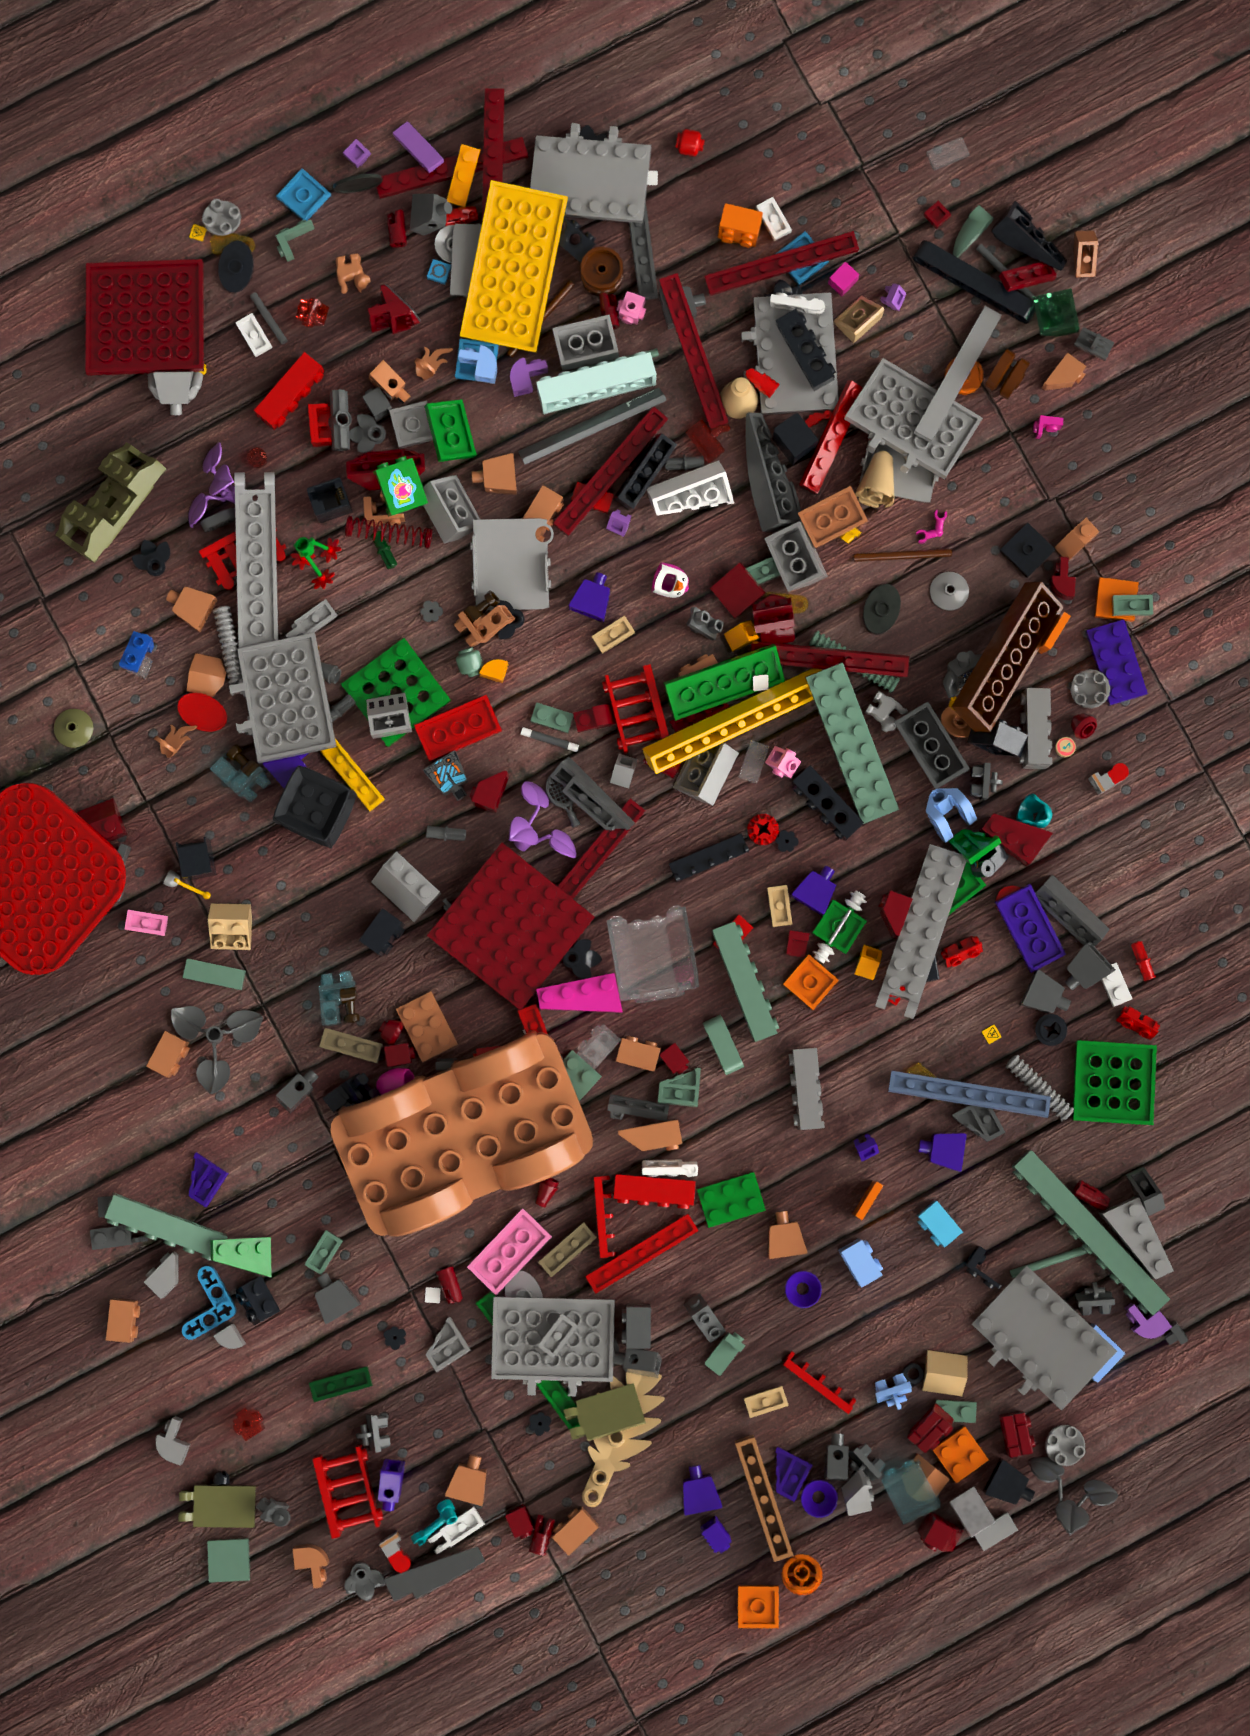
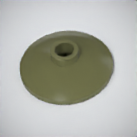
M68 709L62 712L54 723L55 737L62 745L69 748H78L85 745L93 734L94 727L90 716L79 709ZM71 724H75L73 731L69 730Z

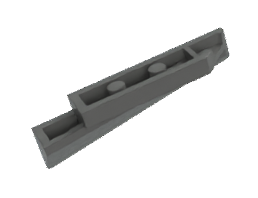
M570 757L563 760L550 775L551 778L565 786L562 792L605 830H629L634 826L635 822Z
M474 1547L386 1578L385 1584L394 1601H398L413 1593L415 1599H419L473 1570L476 1566L484 1563L485 1559L479 1547Z

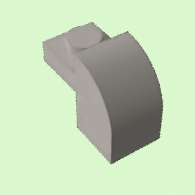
M175 1416L166 1423L164 1431L167 1433H159L157 1435L156 1448L165 1460L182 1465L190 1443L176 1438L183 1419Z

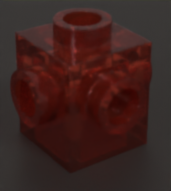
M315 298L301 300L297 307L295 318L302 321V325L309 328L324 326L329 307Z
M245 1407L235 1414L237 1418L233 1420V1428L239 1436L242 1435L245 1441L265 1429L261 1422L263 1420L262 1415L258 1410L254 1411L253 1407L249 1410Z

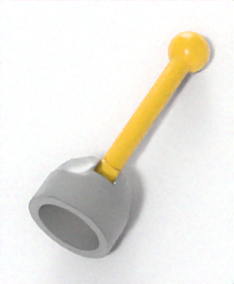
M172 870L168 872L163 883L169 887L181 885L202 895L204 899H209L211 896L207 891L203 892L181 882L180 876Z

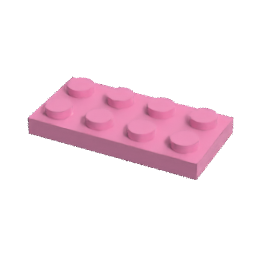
M522 1209L467 1268L497 1295L552 1236L530 1214Z

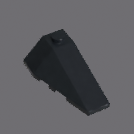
M1014 201L994 225L992 232L995 238L1061 271L1067 262L1066 258L1052 242L1046 241L1045 232L1041 228L1037 229L1031 222L1032 216L1019 203Z

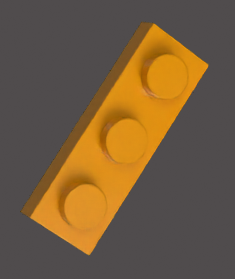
M461 144L447 197L449 203L465 207L480 149Z

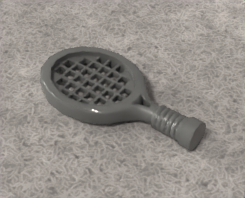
M549 776L545 788L549 800L556 807L566 810L572 828L579 826L580 822L572 809L574 802L568 796L565 798V794L563 795L561 788H565V786L560 787L559 785L561 784L558 782L555 785L553 778Z

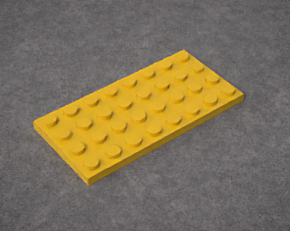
M491 180L460 337L537 353L568 196Z

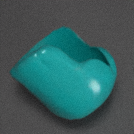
M1031 793L1020 804L1016 818L1019 822L1037 828H1045L1052 819V809L1034 793ZM1038 812V814H1037V816H1036V818H1035V821H1034V819H1033V813Z

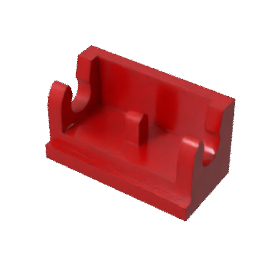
M327 403L308 404L310 435L313 447L332 446L331 428L328 425V419L331 416L330 406Z

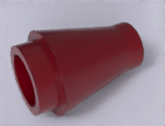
M553 1178L541 1181L535 1203L541 1207H546L547 1203L559 1189V1182Z

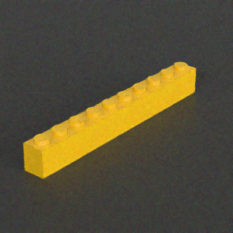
M812 668L642 748L649 767L658 774L814 700L805 677L822 669Z

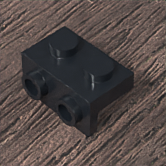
M262 1276L235 1290L238 1302L243 1305L246 1310L247 1319L254 1326L280 1312Z

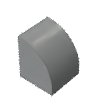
M619 754L610 783L629 789L638 759Z
M234 1323L214 1335L216 1341L226 1348L235 1349L246 1344Z

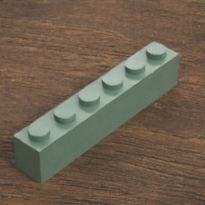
M735 922L713 929L712 934L753 1041L757 1042L778 1034L776 1029H779L775 1017L771 1018L769 1012L772 1010L769 1000L764 999L762 994L765 991L762 981H757L755 973H758L754 961L750 963L748 957L751 954L747 943L743 944L741 936H743V931L740 924L736 925Z
M112 1193L104 1213V1218H107L106 1222L118 1226L119 1223L126 1225L125 1229L137 1233L138 1230L145 1232V1236L150 1239L156 1240L157 1237L164 1239L163 1243L175 1247L176 1244L183 1246L182 1250L192 1254L195 1251L202 1253L201 1257L211 1260L210 1240L228 1238L224 1233L116 1193Z

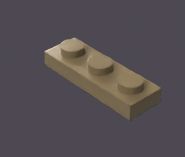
M325 1028L319 1047L378 1063L383 1044Z
M583 1222L538 1263L552 1277L597 1237Z

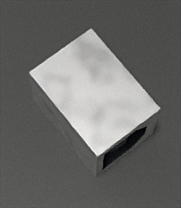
M975 1487L950 1501V1505L971 1538L996 1522Z

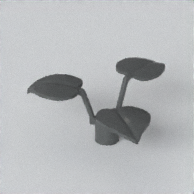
M186 1006L171 1010L173 1026L182 1038L192 1040L197 1037L198 1032L206 1033L208 1042L212 1044L213 1061L204 1060L199 1064L196 1071L199 1083L209 1094L220 1091L230 1077L228 1063L226 1061H217L216 1044L222 1041L223 1034L233 1033V1038L238 1042L248 1043L252 1041L260 1030L263 1021L261 1014L248 1010L234 1012L227 1019V1025L230 1030H221L217 1026L202 1029L206 1023V1017L204 1012L198 1007Z
M1035 1457L1028 1461L1031 1471L1039 1480L1048 1483L1058 1481L1059 1502L1055 1512L1058 1521L1069 1535L1085 1527L1089 1522V1514L1080 1507L1087 1498H1090V1501L1098 1506L1110 1505L1118 1498L1117 1492L1108 1484L1099 1480H1090L1084 1485V1491L1087 1494L1081 1498L1077 1505L1072 1500L1063 1501L1062 1479L1060 1477L1065 1472L1063 1466L1058 1465L1049 1457Z

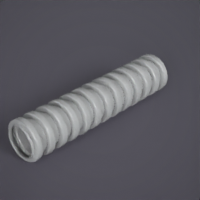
M221 606L215 608L213 613L215 614L214 619L217 620L215 624L218 626V637L221 638L219 642L222 643L220 646L223 649L222 655L225 656L223 660L226 661L224 664L227 667L226 673L229 674L227 675V678L230 679L228 683L229 685L239 684V680L243 679L237 650L239 648H237V637L234 636L236 632L233 630V619L230 618L232 616L229 613L231 609L228 606Z
M1019 1055L1013 1056L1006 1064V1068H1010V1072H1014L1015 1077H1019V1081H1023L1024 1086H1028L1030 1091L1033 1090V1094L1050 1096L1051 1111L1055 1112L1057 1117L1060 1116L1061 1121H1065L1073 1113L1074 1108L1069 1107V1103H1065V1099H1061L1060 1094H1056V1090H1052L1050 1085L1047 1086V1082L1042 1081V1077H1038V1073H1034L1033 1068H1029L1027 1063L1024 1064V1060H1020Z

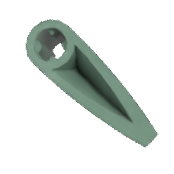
M980 205L971 212L956 238L953 255L957 258L994 220Z

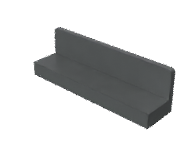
M1053 875L1035 892L1040 904L1083 945L1091 942L1096 946L1110 930Z

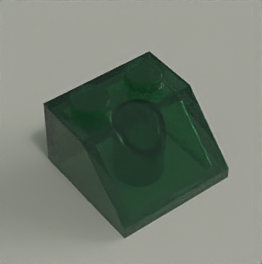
M1071 288L1033 297L1040 335L1061 337L1079 332V322Z

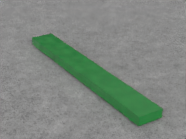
M490 1291L477 1301L476 1304L493 1326V1298L497 1296ZM541 1380V1383H537V1387L569 1429L580 1427L577 1417L566 1420L564 1410L577 1407V1404L571 1396H568V1392L560 1381Z

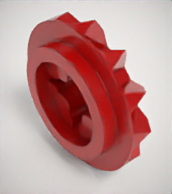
M757 814L750 820L747 831L754 843L768 845L777 838L779 826L774 817L768 814ZM769 823L767 827L769 832L758 836L760 831L758 825L764 826Z

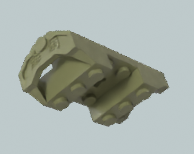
M127 442L123 447L109 453L102 460L98 469L108 478L100 485V488L89 499L86 506L73 500L66 507L65 512L61 516L59 530L55 534L64 543L93 563L98 561V557L103 550L107 549L154 488L153 485L166 471V468L156 459L148 457ZM133 456L144 463L138 470L128 465ZM77 529L88 535L83 546L70 539Z

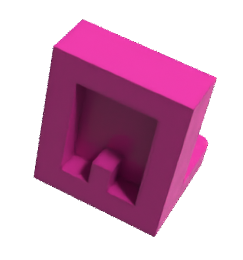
M1040 415L1033 425V433H1036L1035 438L1040 439L1043 428L1048 432L1060 430L1063 426L1064 418Z

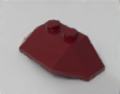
M409 449L366 452L346 462L347 478L369 491L381 490L377 477L373 474V471L378 470L376 466L386 462L390 466L396 464L395 459L406 456L407 460L413 458L418 475L420 476L425 471V456L423 453H417Z

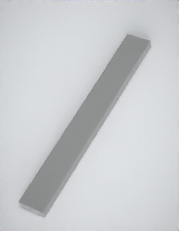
M987 306L984 307L916 427L914 434L931 443L1002 316L1000 313Z

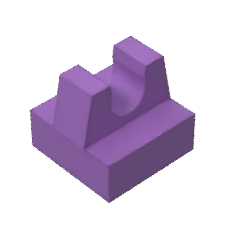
M356 139L343 152V155L358 168L366 162L371 153Z
M898 284L886 286L885 291L888 295L887 297L881 296L880 301L891 307L892 310L899 311L906 297V292Z
M617 509L612 512L606 529L624 537L631 521V515L628 514L625 517Z

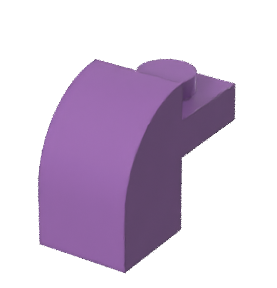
M524 357L513 365L510 372V380L514 397L533 392L530 377L548 373L546 360L536 359L531 361L530 364H526Z
M1130 1303L1125 1307L1128 1312L1125 1314L1132 1324L1136 1322V1325L1131 1330L1139 1336L1157 1338L1172 1327L1159 1310L1153 1316L1149 1314L1144 1317L1135 1304Z

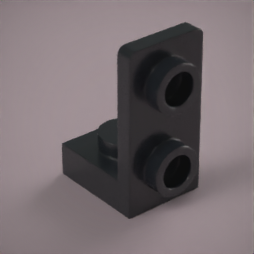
M977 1245L964 1264L968 1267L966 1271L975 1278L979 1275L985 1279L983 1283L992 1290L994 1287L1000 1289V1284L976 1268L977 1264L980 1266L985 1260V1252L987 1251Z

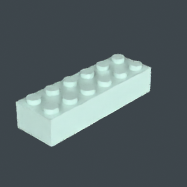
M642 351L634 354L633 357H619L610 363L603 361L596 364L595 367L589 368L584 366L577 369L576 372L570 373V371L559 373V376L552 378L551 376H545L536 382L543 414L655 386L656 371L651 352L646 353Z

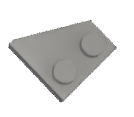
M451 1317L447 1318L445 1325L426 1353L436 1372H439L471 1351Z

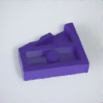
M196 1152L194 1154L195 1164L194 1171L191 1174L192 1184L189 1189V1197L202 1206L207 1207L229 1173Z
M777 1447L776 1493L795 1502L813 1465Z

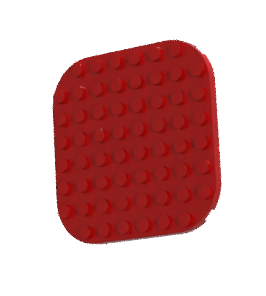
M22 783L12 785L0 793V956L14 969L29 975L47 974L59 969L67 962L118 901L125 887L126 870L119 852L57 795L44 786L34 783Z

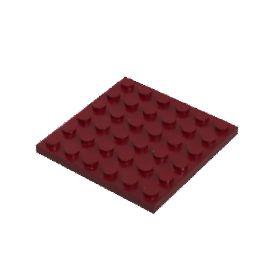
M203 259L86 263L85 373L87 376L154 373L155 371H204Z
M501 843L427 936L521 1010L595 916L504 843Z

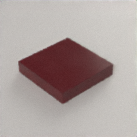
M742 563L737 564L710 588L734 618L739 617L765 594V591Z

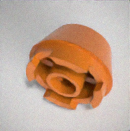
M805 1554L795 1555L784 1564L782 1580L785 1587L792 1593L807 1595L814 1592L820 1586L822 1569L819 1563L811 1556Z

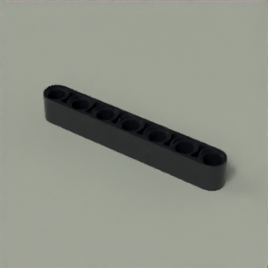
M923 240L912 257L919 265L1024 324L1030 322L1038 308L1037 303L1015 290L1007 292L1000 281L929 241Z

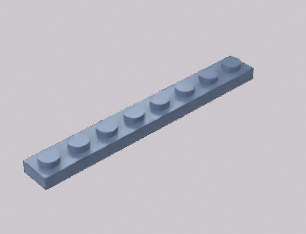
M891 1071L888 1092L1045 1118L1049 1116L1051 1101L1050 1096Z

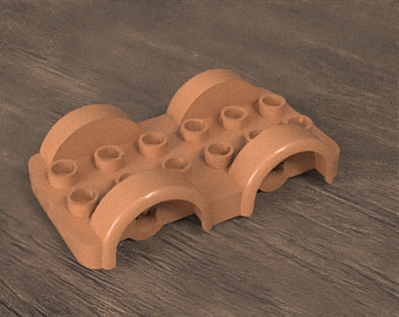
M534 1030L528 1031L522 1037L484 1054L462 1061L456 1060L451 1064V1068L427 1078L417 1076L412 1081L383 1095L356 1105L343 1106L334 1117L330 1130L368 1226L377 1235H389L392 1237L411 1234L440 1223L466 1209L472 1204L474 1199L496 1190H516L551 1178L579 1163L593 1146L590 1127L556 1043L548 1034L544 1032L537 1033Z

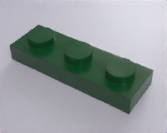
M365 1366L309 1382L313 1401L318 1402L371 1387L373 1383L369 1368Z

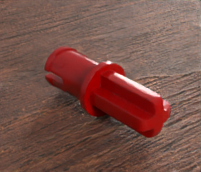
M1137 941L1132 943L1131 948L1137 961L1135 964L1139 966L1143 980L1147 981L1155 978L1156 976L1149 961L1151 958H1148L1143 942Z

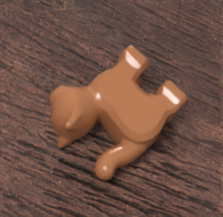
M359 254L350 255L351 263L345 264V256L337 257L336 274L341 292L345 294L348 290L346 282L354 280L355 286L361 293L362 289L366 288L370 283V277L363 273Z

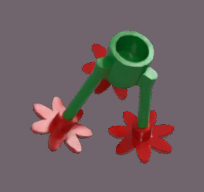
M301 537L294 544L298 554H291V557L295 558L292 566L299 564L301 570L304 569L305 564L312 566L317 574V578L311 581L315 584L314 589L320 586L322 589H325L326 583H333L331 578L335 575L334 572L329 573L328 569L324 573L320 572L312 560L316 557L313 554L314 545L324 549L320 557L326 556V562L328 563L331 557L337 560L335 552L342 550L340 547H337L338 539L333 542L331 538H328L326 545L315 541L312 537L309 540L306 537Z

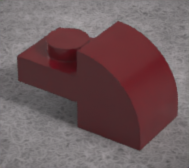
M1061 557L1058 563L1055 562L1054 574H1057V576H1052L1049 579L1052 592L1064 600H1072L1075 597L1076 577H1068L1069 557Z
M610 704L594 706L591 709L573 713L578 733L616 725Z

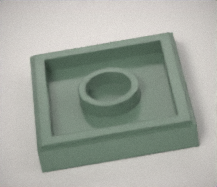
M249 1538L207 1541L209 1582L250 1580Z

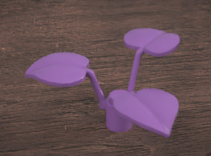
M220 442L208 452L204 459L203 471L208 473L211 470L214 474V480L209 488L210 495L205 496V494L200 493L190 506L188 520L191 528L204 515L209 499L222 502L228 500L235 504V486L232 485L234 481L230 475L229 467L224 464L217 471L215 470V466L220 462L222 454Z
M525 781L521 785V794L528 803L536 805V809L528 822L521 817H515L512 820L509 828V841H514L515 846L519 850L526 851L531 845H537L545 839H550L549 844L554 850L565 856L576 858L577 853L574 843L565 832L553 830L551 835L547 834L538 838L537 833L530 826L540 806L543 808L548 807L549 799L546 792L540 786Z

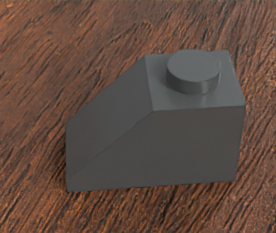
M1145 1167L1126 1174L1135 1196L1140 1198L1148 1216L1166 1208L1161 1191Z

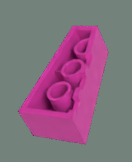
M615 973L536 989L541 1010L623 1013Z

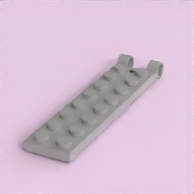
M245 472L234 473L239 648L278 640L275 472H264L265 490H245ZM254 495L258 496L257 501H254L252 499Z
M931 844L929 845L912 896L913 900L898 937L875 1007L885 1010L889 996L893 995L909 1001L904 1016L914 1019L966 864V860L961 854ZM901 986L905 987L904 991L900 990Z

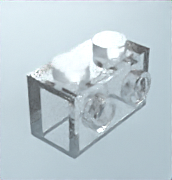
M604 1024L601 1027L597 1025L590 1032L592 1037L588 1041L584 1039L577 1047L579 1050L577 1054L594 1070L621 1041Z

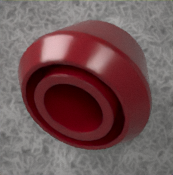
M1084 713L1075 715L1071 723L1075 737L1078 739L1090 737L1097 728L1096 718Z
M390 1019L388 1022L384 1021L381 1025L379 1032L382 1034L380 1037L387 1045H394L404 1027L402 1021Z

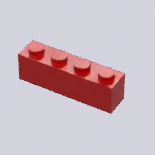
M304 352L255 408L256 416L273 430L277 426L281 427L286 421L285 417L289 412L292 413L297 409L298 402L302 397L306 398L309 395L314 383H319L324 376L323 367Z
M616 1174L614 1199H617V1203L629 1204V1200H636L638 1205H649V1202H657V1206L669 1207L670 1203L677 1204V1208L689 1209V1205L694 1206L696 1181Z

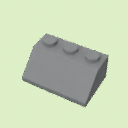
M610 315L552 328L562 372L619 358Z
M457 475L429 481L423 487L428 501L423 506L444 544L459 540L472 533L473 520H479L480 517Z
M799 521L765 538L788 592L812 585L828 577L802 522Z
M721 743L687 759L673 788L700 802L713 806L739 753L725 743Z
M397 851L382 866L371 881L414 923L441 895V892Z

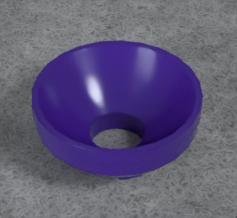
M799 1271L788 1278L785 1285V1293L788 1300L794 1306L808 1308L816 1304L820 1299L822 1286L819 1279L811 1272ZM800 1283H806L809 1287L808 1292L804 1295L797 1292V1286Z
M814 1480L808 1483L802 1490L801 1503L809 1515L822 1518L830 1515L835 1510L838 1496L835 1488L830 1483L824 1480ZM816 1491H821L824 1494V1500L820 1503H816L812 1499Z

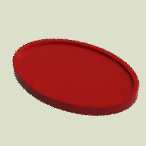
M189 693L181 697L178 702V712L181 718L190 726L196 725L197 730L215 732L222 729L227 723V713L224 707L216 699L206 694Z

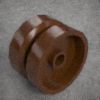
M604 246L595 247L585 254L580 265L581 280L585 289L596 296H599L601 293H606L609 296L616 292L623 280V263L619 254L613 249Z
M1006 349L984 385L994 391L1003 382L1004 384L999 391V395L1007 400L1013 391L1017 390L1026 375L1024 373L1030 365L1029 361L1020 358L1014 367L1011 366L1016 354L1009 349Z

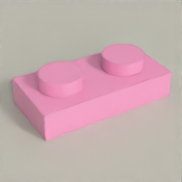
M128 910L124 929L165 936L168 916Z

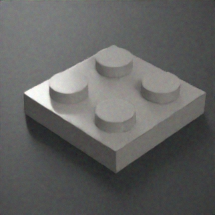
M427 400L389 410L399 449L433 440L424 408L428 404Z

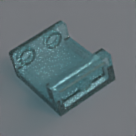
M910 1459L902 1464L903 1467L897 1470L894 1467L885 1471V1475L881 1480L903 1525L941 1506L939 1497L935 1496L920 1467L919 1459L916 1461Z

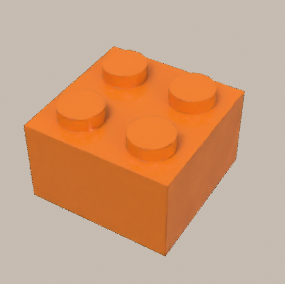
M725 203L719 225L718 238L725 243H740L741 246L746 248L756 247L763 212Z

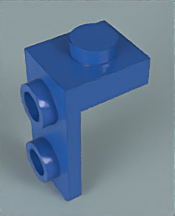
M133 631L119 666L137 673L146 652L152 653L154 648L152 637Z

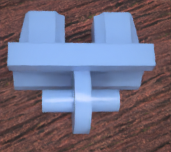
M903 1373L893 1377L895 1387L889 1389L885 1380L875 1382L877 1403L886 1401L888 1407L896 1405L897 1410L902 1409L900 1403L907 1401L904 1394L912 1392V1386L910 1382H907Z

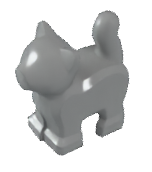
M878 691L872 701L874 703L878 702V707L870 704L865 712L880 722L882 731L887 733L896 728L894 723L896 720L889 716L891 712L896 709L900 714L905 715L908 713V710L903 708L892 697L885 696L884 693Z

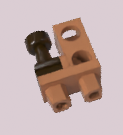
M491 590L484 595L485 600L477 606H469L459 613L458 616L460 618L454 624L460 633L469 629L471 634L465 640L470 647L486 643L504 626L515 620L505 605H497L500 603V600ZM490 605L495 607L487 615L484 613Z

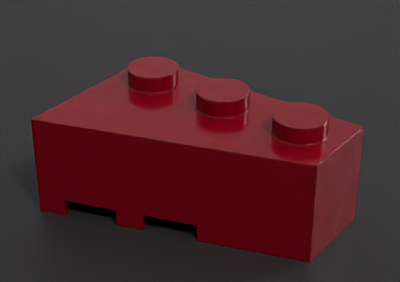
M994 813L979 830V832L985 833L986 837L993 838L998 836L1002 842L1000 845L1003 849L1026 867L1032 863L1053 834V832Z
M929 1510L917 1532L927 1548L933 1551L939 1549L942 1552H953L964 1530Z

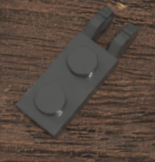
M126 1225L90 1230L92 1250L132 1245L133 1243L148 1241V1237L139 1236L138 1238H133L132 1232L125 1229Z

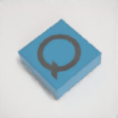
M433 259L427 279L446 285L451 265Z

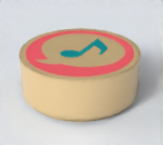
M1069 737L1059 739L1055 745L1056 753L1064 758L1071 756L1076 750L1075 742Z

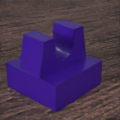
M869 1134L864 1135L866 1141L860 1143L858 1139L854 1140L861 1161L879 1153L874 1138Z

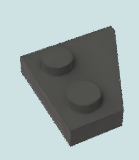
M970 1105L952 1114L953 1119L986 1142L1005 1133L993 1109Z

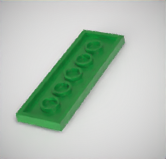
M771 644L664 682L673 719L676 721L757 692L753 691L754 676L768 675V688L785 682L776 645Z

